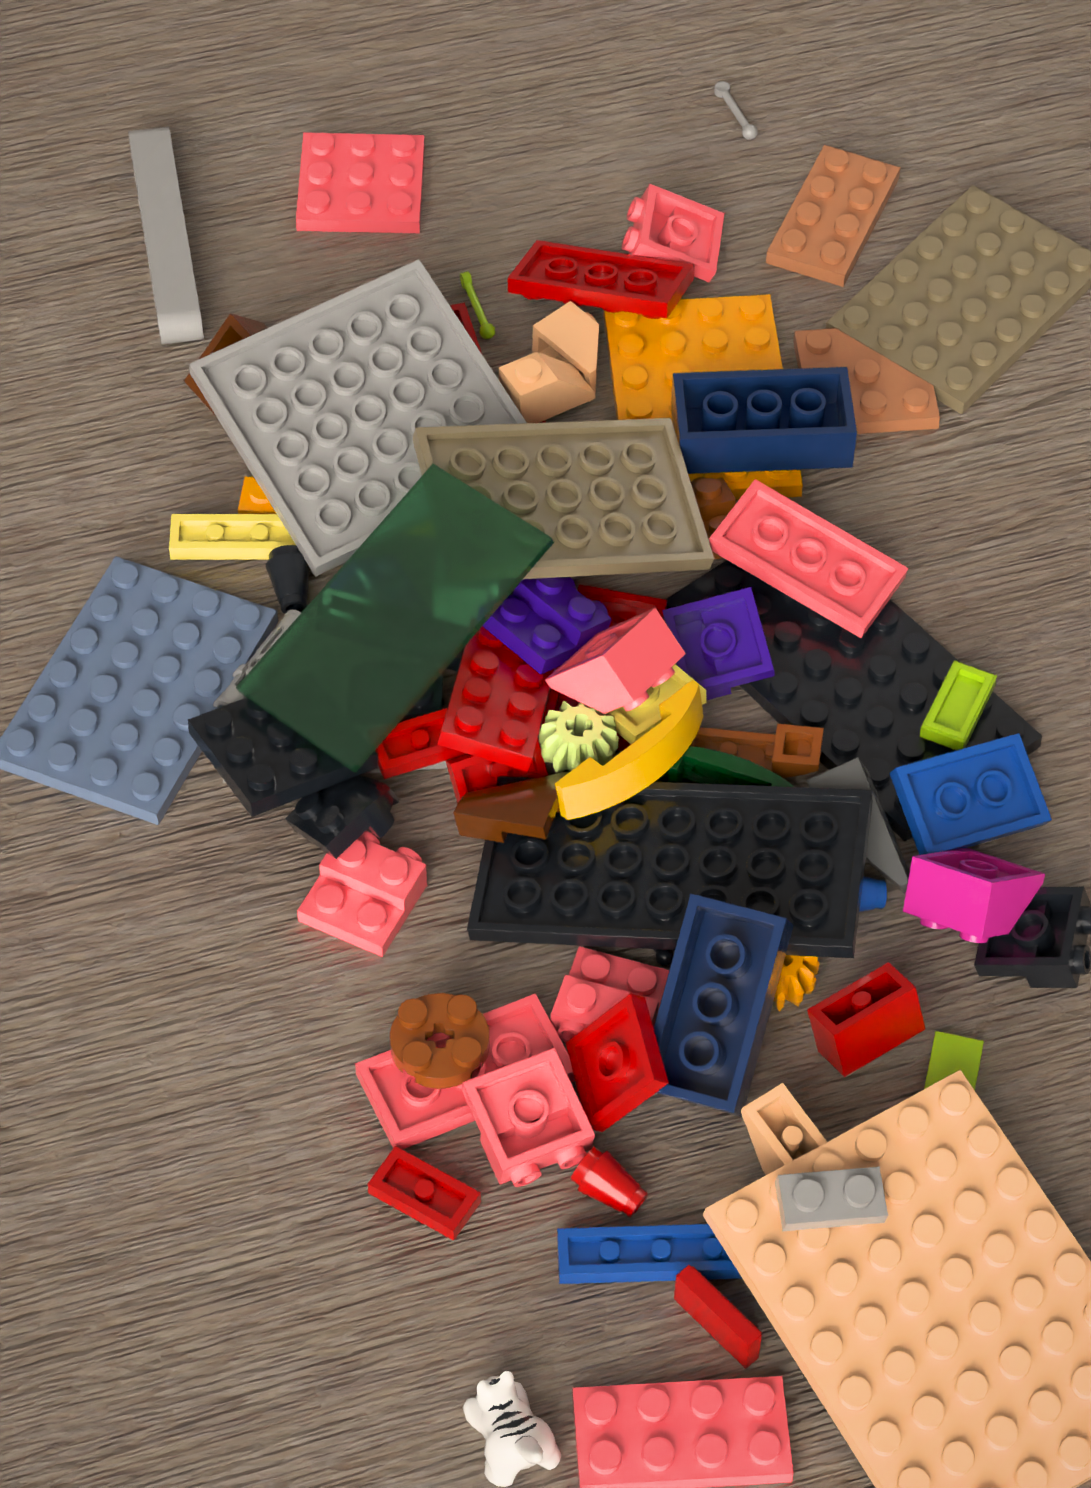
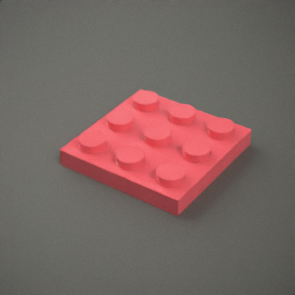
M303 132L296 211L297 231L420 234L425 151L424 135Z

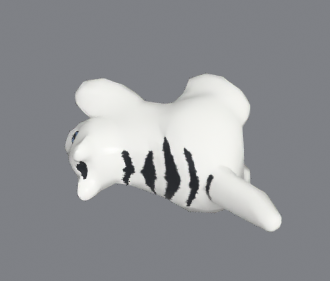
M505 1371L500 1376H492L486 1380L479 1381L476 1398L471 1397L467 1399L463 1405V1411L466 1420L477 1431L482 1433L486 1439L484 1474L488 1481L496 1486L507 1487L512 1485L516 1474L520 1470L530 1468L535 1464L547 1470L557 1467L561 1460V1452L555 1443V1437L548 1424L532 1414L527 1393L521 1383L514 1382L513 1374Z

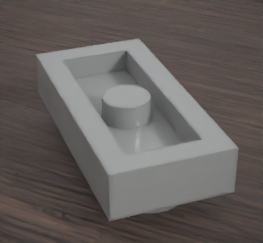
M880 1167L778 1175L775 1180L782 1232L885 1223L888 1217Z

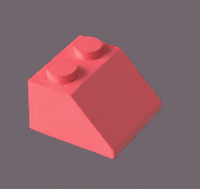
M653 608L597 633L546 678L545 681L550 688L604 714L623 707L627 712L638 707L649 698L647 689L656 687L673 676L675 671L672 666L686 653L657 609Z

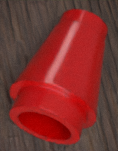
M593 1147L585 1155L571 1176V1180L579 1185L578 1192L621 1213L623 1212L630 1218L638 1211L649 1194L641 1188V1185L608 1150L602 1153L596 1147Z

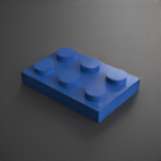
M1019 733L900 766L889 773L919 855L968 848L1040 827L1052 820Z

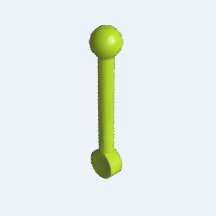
M469 271L460 273L461 285L466 290L480 323L479 334L484 339H491L495 335V327L487 321L472 285Z

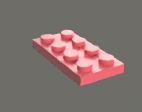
M756 479L709 538V543L714 553L859 638L864 636L905 579L909 569Z
M536 993L483 1014L489 1027V1054L483 1066L481 1062L479 1067L472 1072V1078L470 1079L555 1048L570 1082L575 1081L569 1054ZM436 1033L426 1041H434L436 1048L446 1047V1040L452 1038L444 1033ZM391 1050L355 1063L356 1075L393 1148L397 1146L403 1150L475 1121L461 1090L462 1084L442 1089L424 1087L415 1082L414 1076L407 1074L404 1069L402 1073L396 1067Z
M782 1376L575 1387L572 1389L579 1488H706L791 1483L793 1481L794 1472Z

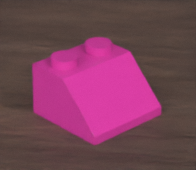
M969 848L912 856L903 912L920 917V924L934 929H948L949 927L960 931L959 937L963 940L974 943H987L990 937L1009 934L1042 886L1045 873Z

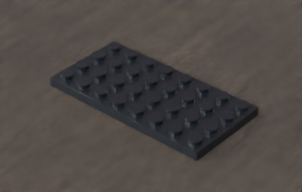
M728 560L665 599L667 600V609L751 587L775 676L739 686L779 724L824 728L820 762L828 770L859 758L871 776L892 830L904 842L913 837L889 773L900 766L957 751L919 737L921 726L954 660L958 661L951 653L892 600L887 602L864 636L859 638ZM992 692L965 748L1019 733L1027 755H1030L1040 748L1042 735Z
M500 776L497 779L496 786L534 779L535 777ZM654 782L629 799L594 814L566 820L561 816V813L556 812L546 839L508 833L504 843L485 840L467 926L469 939L472 941L675 950L690 894H695L787 918L794 926L786 955L854 958L873 803L872 791L862 789Z

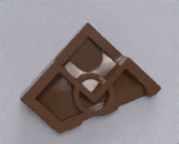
M569 772L466 793L460 799L453 812L459 835L501 843L505 842L508 833L546 839L556 812L560 813L555 783Z

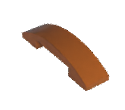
M777 724L775 735L700 727L690 746L732 754L765 767L782 778H788L819 771L824 728Z

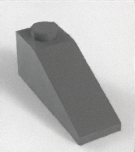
M855 758L806 780L809 788L862 789L872 791L873 803L866 862L906 894L910 871L871 776L860 759Z

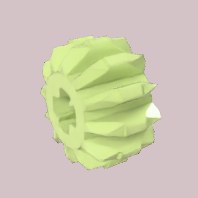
M563 701L559 711L549 710L545 717V724H542V728L539 730V743H541L542 747L541 755L544 758V762L553 763L556 774L565 770L571 772L589 757L603 766L612 759L613 754L618 749L619 737L617 736L614 717L604 716V713L593 708H587L581 702L577 707H572Z

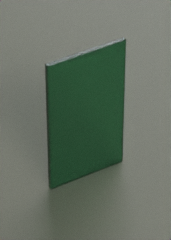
M432 464L237 685L236 689L239 693L356 773L549 550L554 541L547 534L435 464Z

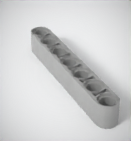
M169 126L128 131L161 345L204 340L201 312Z

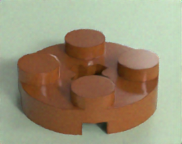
M434 993L416 999H407L399 1006L398 1015L391 1026V1055L396 1067L402 1073L404 1069L407 1074L414 1076L416 1083L424 1087L436 1089L455 1087L472 1078V1072L479 1067L481 1062L482 1066L485 1063L489 1054V1027L484 1015L477 1009L476 1002L467 995ZM436 1033H444L452 1038L446 1040V1047L436 1048L434 1041L426 1040Z

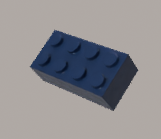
M847 367L673 373L671 396L672 423L688 474L853 468L857 428Z
M690 894L654 1026V1032L669 1082L656 1094L742 1117L741 1110L746 1105L794 926L787 918Z

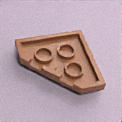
M837 328L794 331L793 343L798 369L848 368L857 434L939 429L940 414L932 384Z

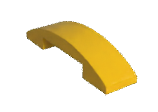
M691 680L659 704L661 722L602 766L589 757L557 781L555 786L561 816L566 820L600 812L636 795L664 775L686 752L701 726L704 715L699 683Z

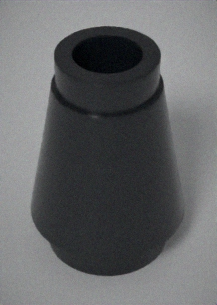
M284 545L277 547L269 553V560L265 567L281 606V611L284 614L289 610H297L303 613L308 608L309 565L297 546Z

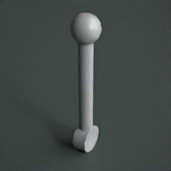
M725 81L717 82L714 87V93L717 97L723 98L743 128V137L747 140L756 138L758 134L757 127L749 124L730 95V84Z

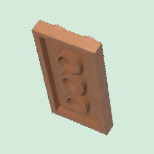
M824 145L767 250L766 263L844 287L899 180L901 167Z

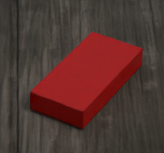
M688 1265L676 1275L674 1300L747 1369L759 1358L762 1332L694 1266Z

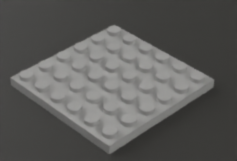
M419 259L189 364L192 378L315 577L433 521L412 440L416 427L527 423Z

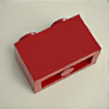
M889 962L807 1009L818 1052L844 1077L926 1030L916 987Z

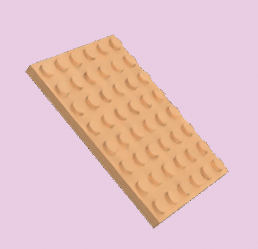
M961 1070L705 1208L703 1217L876 1488H1077L1091 1479V1261ZM880 1167L888 1212L885 1223L782 1232L775 1188V1180L778 1175Z

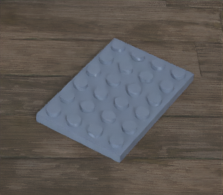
M115 556L1 736L0 769L159 825L202 752L189 734L188 719L217 709V707L213 706V703L235 678L233 677L234 671L239 665L246 664L252 658L256 650L278 623L277 610Z

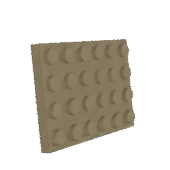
M972 185L826 322V329H839L932 384L936 400L963 414L1091 288V251Z
M671 418L415 428L412 440L449 583L710 570L714 561L713 552Z

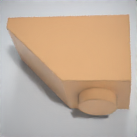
M570 301L533 325L532 353L539 352L574 365L595 392L596 398L599 324L590 313L582 311Z
M534 352L499 367V381L527 423H540L595 399V392L574 365L545 354Z
M784 1083L744 1106L741 1110L765 1175L827 1142Z

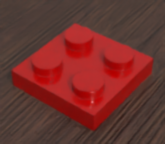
M630 993L566 1042L582 1108L594 1131L604 1132L669 1084L646 999L643 996Z

